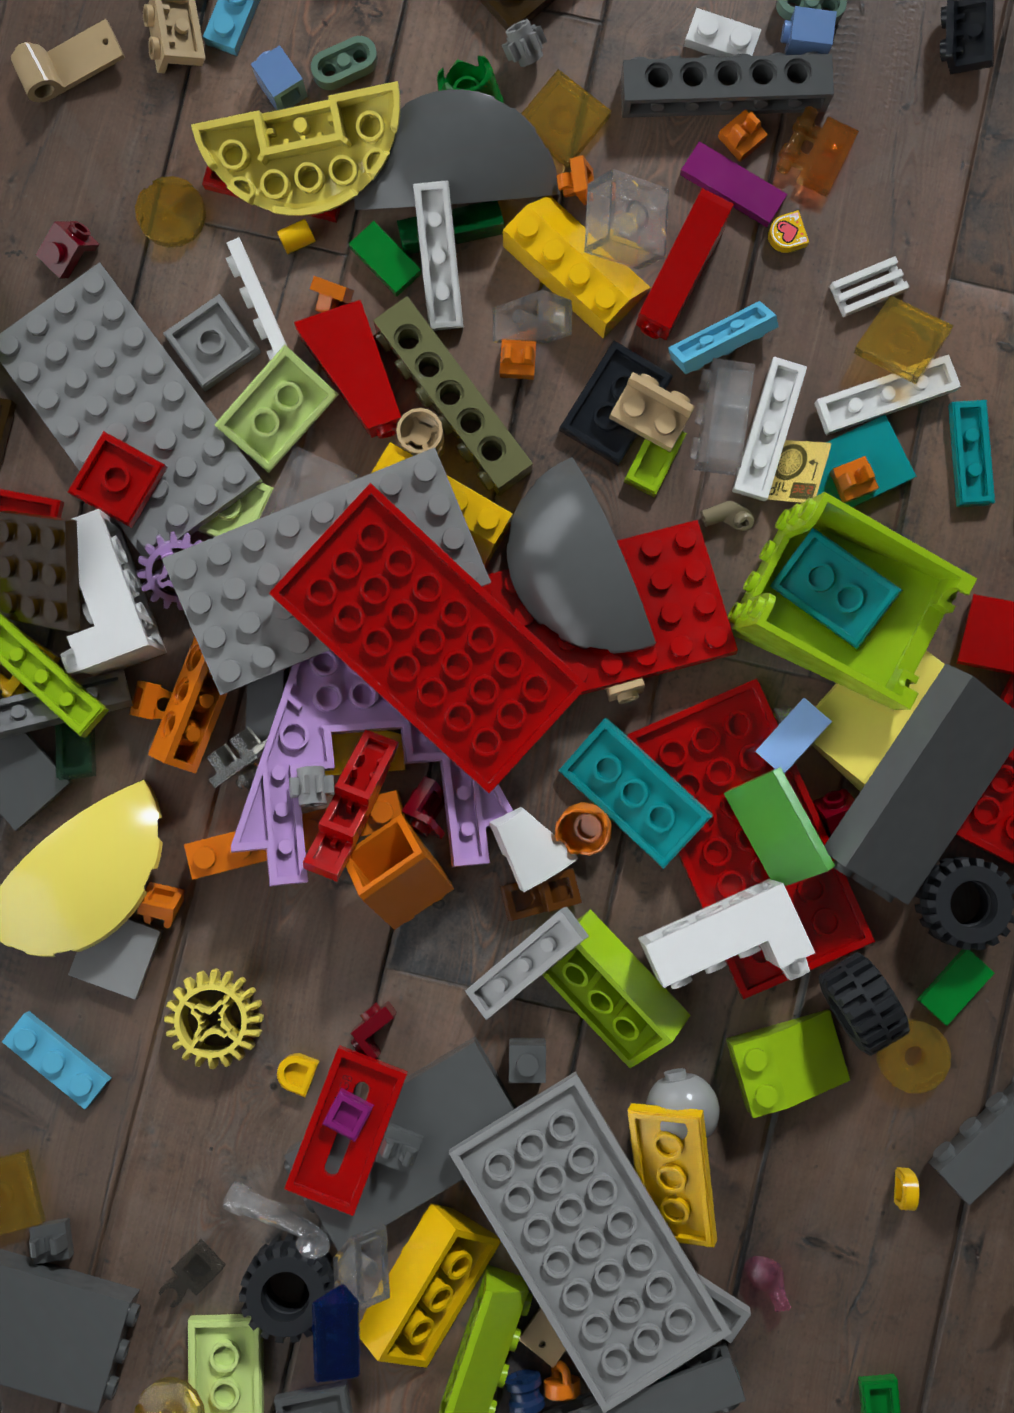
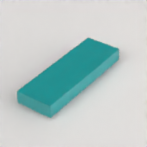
M987 400L951 402L948 405L956 507L991 506L995 503Z

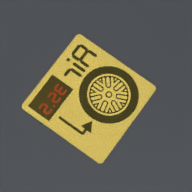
M785 440L768 499L803 503L808 498L817 496L831 443Z

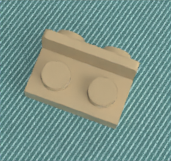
M149 0L148 4H144L143 22L145 27H149L151 35L149 38V56L155 60L157 73L165 74L168 64L203 66L206 58L195 0Z
M633 372L609 419L671 452L695 406L690 404V399L678 391L670 393L661 388L659 382L647 374L638 375Z

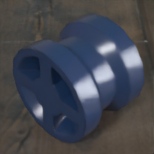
M524 1369L507 1376L505 1387L511 1395L508 1401L510 1413H537L545 1407L544 1395L539 1391V1386L541 1385L539 1371Z

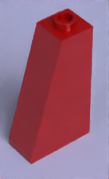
M703 188L639 312L636 326L640 327V330L650 338L658 339L660 337L664 340L668 339L721 239L733 209V203Z
M361 299L295 321L294 324L301 341L370 437L378 436L380 439H384L397 434L396 429L401 414Z

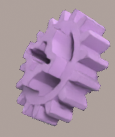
M172 531L170 533V540L165 541L158 535L156 536L158 544L156 547L150 544L145 545V550L149 556H139L138 562L146 566V568L138 570L137 577L147 579L141 585L142 591L153 590L150 597L152 602L157 601L161 597L164 599V608L168 609L171 602H177L178 609L183 610L177 594L162 589L166 586L173 587L164 563L161 569L155 571L154 574H152V566L159 554L161 558L175 553L173 548L186 549L203 541L198 540L191 544L189 533H186L182 540H177L175 532Z

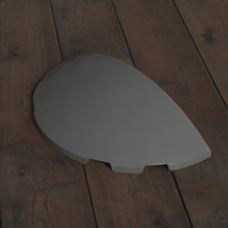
M462 89L442 90L425 94L407 102L400 109L399 127L395 134L390 155L376 178L358 193L354 201L355 210L416 207L413 184L447 180L449 181L451 204L560 195V191L558 190L557 171L551 153L537 134L536 128L515 108H510L496 100L495 97L477 91Z
M573 457L560 462L535 481V484L518 504L510 524L507 561L510 578L521 603L539 625L544 624L550 630L557 633L560 640L582 649L593 647L608 649L611 653H626L655 646L656 642L637 588L596 496Z

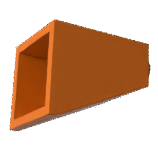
M402 814L356 844L346 864L347 871L359 897L394 930L409 922L424 909L454 890L444 869Z

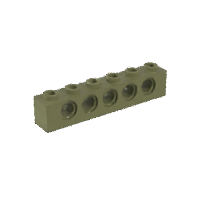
M408 296L373 320L376 334L373 335L375 341L384 353L390 350L397 359L394 362V366L404 380L411 378L417 386L414 392L424 407L427 408L431 405L438 414L444 434L448 436L452 433L459 442L456 445V449L466 463L473 461L480 472L476 475L487 491L494 489L497 495L500 496L532 473L533 463ZM408 338L418 341L417 346L413 349H404L400 345ZM426 366H435L439 369V372L433 377H425L421 374L422 369ZM447 393H455L460 397L459 401L454 405H446L441 399ZM469 420L477 421L481 425L480 429L474 433L465 432L462 426ZM488 448H496L502 453L501 457L496 461H488L482 454Z

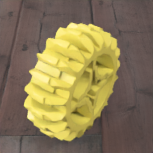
M218 968L211 970L209 978L205 971L202 970L196 974V981L191 977L183 981L185 989L177 987L173 991L178 1000L167 1002L166 1006L175 1013L164 1017L166 1023L174 1024V1027L166 1032V1036L173 1037L177 1035L179 1040L172 1045V1049L177 1050L183 1046L186 1049L182 1056L183 1060H188L193 1054L196 1055L195 1066L197 1067L203 1065L206 1058H208L210 1069H215L218 1066L219 1058L225 1067L232 1064V1056L240 1061L245 1057L243 1048L252 1050L255 1046V1042L251 1037H259L262 1033L259 1027L253 1025L264 1020L263 1014L253 1012V1010L262 1006V1001L255 1000L251 1002L249 997L256 992V989L251 987L244 991L242 989L246 983L244 977L239 978L235 984L232 983L233 971H227L221 980ZM205 990H217L225 993L224 997L217 1003H211L206 999L201 1001L196 997L199 992ZM234 1002H236L241 1013V1029L237 1028L238 1023L232 1019L230 1014ZM223 1006L218 1013L220 1015L218 1021L221 1022L206 1030L210 1024L208 1019L212 1017L208 1016V1014L210 1015ZM189 1008L192 1009L190 1013L198 1022L195 1034H193L188 1022ZM211 1034H218L223 1038L228 1036L234 1041L224 1046H211L204 1043Z

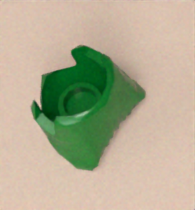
M478 56L479 66L457 59L446 77H444L443 68L438 71V91L462 89L477 91L493 96L496 100L504 103L492 66L485 56Z

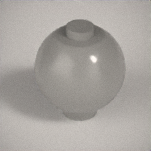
M685 1068L664 1072L665 1077L658 1080L651 1088L647 1096L646 1105H656L671 1110H704L706 1138L710 1137L716 1129L720 1114L719 1102L712 1087L701 1077L686 1073ZM664 1121L660 1123L661 1131L670 1132L681 1140L687 1136L688 1131L684 1123Z

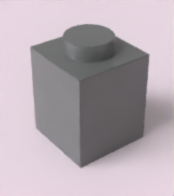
M509 1038V1083H546L545 1038Z

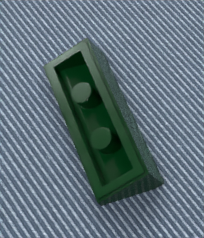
M498 200L451 209L455 245L503 235L505 224ZM417 216L397 220L403 251L407 255L420 252Z

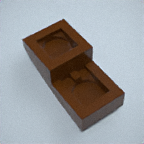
M573 868L562 870L525 892L519 889L517 882L499 886L508 921L582 903Z

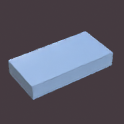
M803 698L755 752L773 768L781 767L785 774L832 721L807 699Z

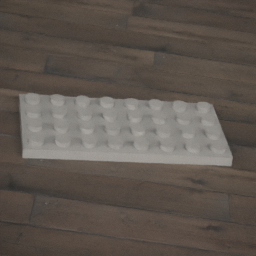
M100 262L0 333L1 364L79 471L103 431L168 467L133 528L116 520L141 556H149L145 550L146 544L154 547L158 545L156 536L160 535L165 541L170 540V533L174 531L177 540H182L186 533L192 535L201 526L210 522L219 513H222L236 503L238 499H241L255 489L257 485L263 483L235 443L214 425L217 422L215 416Z
M435 447L162 558L220 695L330 650L278 603L269 592L369 483L375 486L482 587L491 583Z
M576 1071L449 1149V1155L603 1413L611 1410L732 1334L727 1322Z

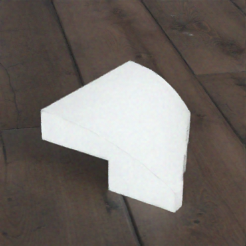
M522 807L489 822L501 853L507 857L519 889L523 892L546 881L578 859L576 854H570L564 843L556 841L555 835Z

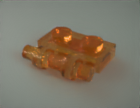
M807 106L802 116L796 118L792 126L793 134L789 142L785 143L779 152L780 160L776 170L785 175L789 173L792 166L801 170L796 183L827 197L859 131L829 116L821 128L814 123L818 114L817 109ZM805 139L814 143L809 155L801 151Z

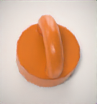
M558 1360L554 1368H551L552 1376L543 1381L544 1395L552 1401L575 1399L581 1394L580 1378L571 1375L567 1364L562 1360Z

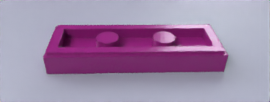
M700 141L680 172L682 177L733 203L735 209L767 228L787 197L785 192Z

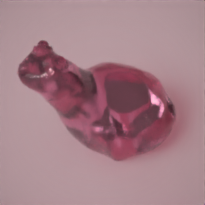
M762 1256L748 1258L744 1264V1269L754 1286L768 1293L776 1312L789 1311L791 1306L785 1291L784 1272L781 1265Z

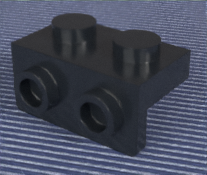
M947 0V6L941 7L942 29H946V39L940 40L941 62L947 61L950 75L993 67L995 0Z

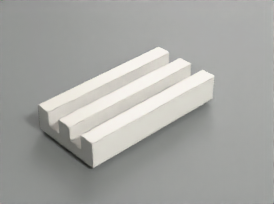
M896 256L831 283L829 288L843 318L902 294L909 289L907 281L904 282L902 279L904 275L902 269L898 270ZM887 270L889 271V274L869 281L853 289H850L843 293H841L840 291L841 289L854 285L858 282H861L870 277L883 273ZM893 281L895 284L891 288L850 305H847L845 302Z

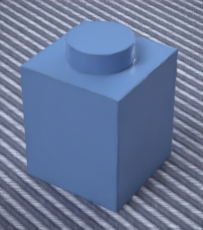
M795 6L791 20H785L782 28L780 42L786 43L785 54L803 55L812 51L819 52L820 54H829L833 45L837 11Z
M281 46L276 47L272 51L263 52L256 61L251 63L257 83L276 110L291 108L308 97L303 78Z

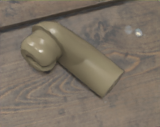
M726 501L700 511L705 527L724 522L736 530L744 532L750 530L754 525L752 513L734 501Z

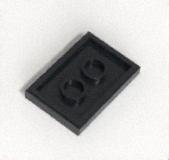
M613 341L559 427V431L619 466L638 434L609 419L627 386L633 372L638 375L647 374L659 382V386L665 390L671 382L673 375L618 342Z

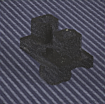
M250 727L229 740L240 755L239 758H236L227 744L207 756V759L217 773L208 779L214 788L238 774L239 779L236 780L238 788L250 790L259 765L254 761L262 756L267 739L261 742Z

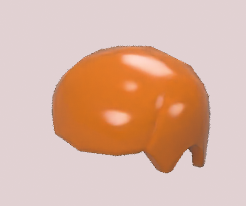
M580 802L569 806L558 818L555 838L556 841L564 843L570 854L590 856L602 852L611 839V821L599 806Z

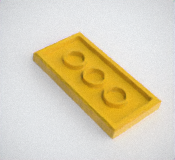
M631 1103L627 1111L635 1171L679 1243L714 1248L717 1242L704 1110H671L656 1105ZM661 1121L684 1123L687 1127V1136L681 1140L670 1132L661 1131Z

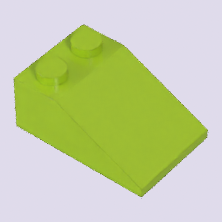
M829 1009L726 1038L745 1108L753 1118L788 1109L850 1081Z

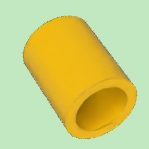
M305 218L277 231L287 255L316 242Z

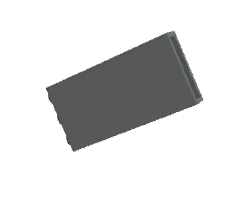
M945 664L825 844L829 856L834 859V868L849 878L855 872L852 879L869 890L876 885L872 891L889 902H892L896 897L909 905L1013 750L1014 709L974 676Z
M476 1036L405 1078L389 1123L424 1136L410 1175L374 1160L354 1216L303 1197L308 1210L311 1213L316 1212L321 1220V1232L326 1242L330 1246L334 1244L339 1254L463 1180V1176L449 1155V1149L517 1108ZM337 1133L325 1166L326 1171L330 1174H336L339 1171L351 1140L340 1133ZM302 1140L290 1146L284 1155L286 1159L284 1165L288 1175L291 1172Z
M0 1249V1385L98 1413L106 1400H113L117 1391L120 1377L115 1376L118 1363H124L131 1341L126 1340L129 1327L133 1328L140 1313L141 1305L136 1303L140 1289L48 1262L33 1264V1258Z

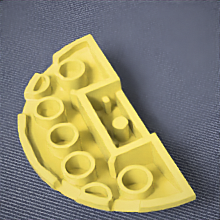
M395 81L329 95V100L267 113H261L258 110L191 124L197 146L208 167L216 172L218 177L227 185L226 188L250 205H256L275 214L287 216L320 214L342 206L355 198L360 191L376 178L385 165L399 127V83Z
M146 780L125 787L103 798L71 818L41 841L10 872L0 885V942L8 947L24 951L28 955L39 957H55L56 953L70 950L81 952L108 938L132 916L147 894L144 886L151 870L157 869L159 866L163 842L158 838L157 819L162 818L159 803L154 791Z

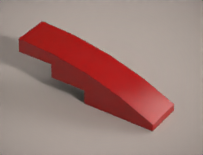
M365 729L334 786L335 794L319 822V832L303 860V869L338 882L385 781L399 746L398 741Z

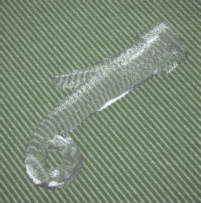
M238 1181L231 1185L223 1203L224 1210L237 1216L243 1214L298 1236L296 1248L306 1258L319 1259L329 1252L330 1244L327 1235L318 1226L300 1216L305 1214V1206L286 1204L265 1198L252 1192V1187Z

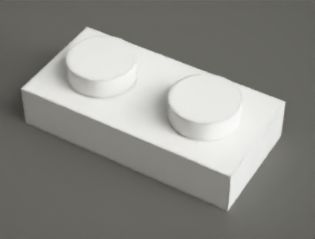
M696 8L684 47L717 57H734L738 54H750L753 56L761 29Z

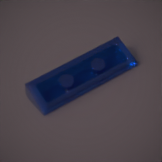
M342 1284L312 1302L314 1379L316 1382L351 1379L360 1375L359 1301Z

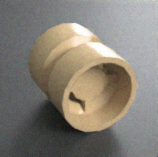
M424 408L411 409L403 414L398 421L396 429L400 448L415 456L435 447L440 458L444 452L445 440L442 423L438 416Z

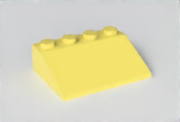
M926 650L914 673L919 679L916 684H910L909 686L910 689L919 693L911 710H893L836 683L816 705V708L828 717L832 723L815 740L812 746L861 792L945 664Z

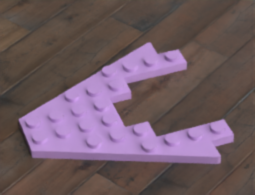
M329 650L295 664L291 668L231 844V853L266 850L270 887L307 883V870L303 869V860L306 853L302 810L299 807V799L290 798L289 778L297 777L296 769L300 767L324 766L325 771L334 770L332 735L364 732L365 729L371 732L401 729L405 764L440 761L452 868L490 863L486 828H491L490 821L513 811L499 784L490 793L485 791L334 652Z

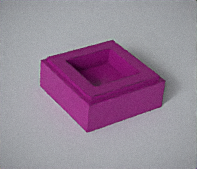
M341 1088L322 1124L356 1141L374 1105Z

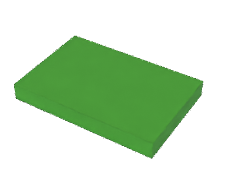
M781 767L724 793L771 880L784 883V886L827 872L835 866Z

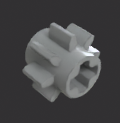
M526 19L506 30L505 33L508 38H506L507 42L502 44V48L508 61L513 60L514 63L518 61L520 67H525L543 56L542 44L546 43L547 39L541 25L536 27L535 24L531 25L530 21Z
M324 766L297 768V777L289 778L290 798H298L299 807L326 805L327 796L334 795L335 793L334 775L325 776Z

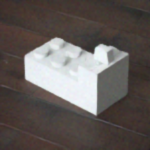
M100 509L72 518L77 520L79 591H82L86 602L82 604V609L87 621L90 624H94V627L67 636L71 648L60 654L67 674L88 673L96 676L125 669L167 653L146 594L141 589L142 583L140 578L137 577L136 567L119 524Z
M767 879L638 938L656 979L664 988L670 985L672 989L687 985L692 981L691 975L702 970L709 974L722 969L727 965L725 960L739 954L740 958H745L757 953L761 949L767 961L779 967L787 979L794 980L810 972L806 957L815 953L784 883Z

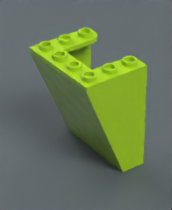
M826 492L813 498H808L801 504L797 503L789 510L785 509L775 524V528L778 531L773 541L768 540L760 552L759 559L762 562L757 572L752 571L743 585V590L746 591L740 603L736 602L728 614L733 635L893 710H911L919 694L909 688L910 684H916L919 679L914 673L944 614L953 613L956 606L952 602L956 599L957 592L969 595L977 578ZM812 528L903 590L859 649L854 648L770 587L771 583Z

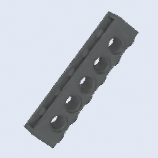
M815 51L807 52L803 55H786L778 52L768 56L738 54L734 57H717L715 55H703L699 58L669 56L665 59L634 57L631 60H623L620 78L622 118L740 114L745 109L749 113L752 111L754 114L826 112L834 96L832 54H820ZM789 78L797 79L800 83H793ZM760 79L763 80L766 84L761 85L756 83L754 80ZM726 80L730 82L732 85L726 86L721 84L719 81ZM692 81L696 83L698 86L691 87L688 86L685 82ZM658 82L662 84L663 87L656 88L653 87L650 83Z

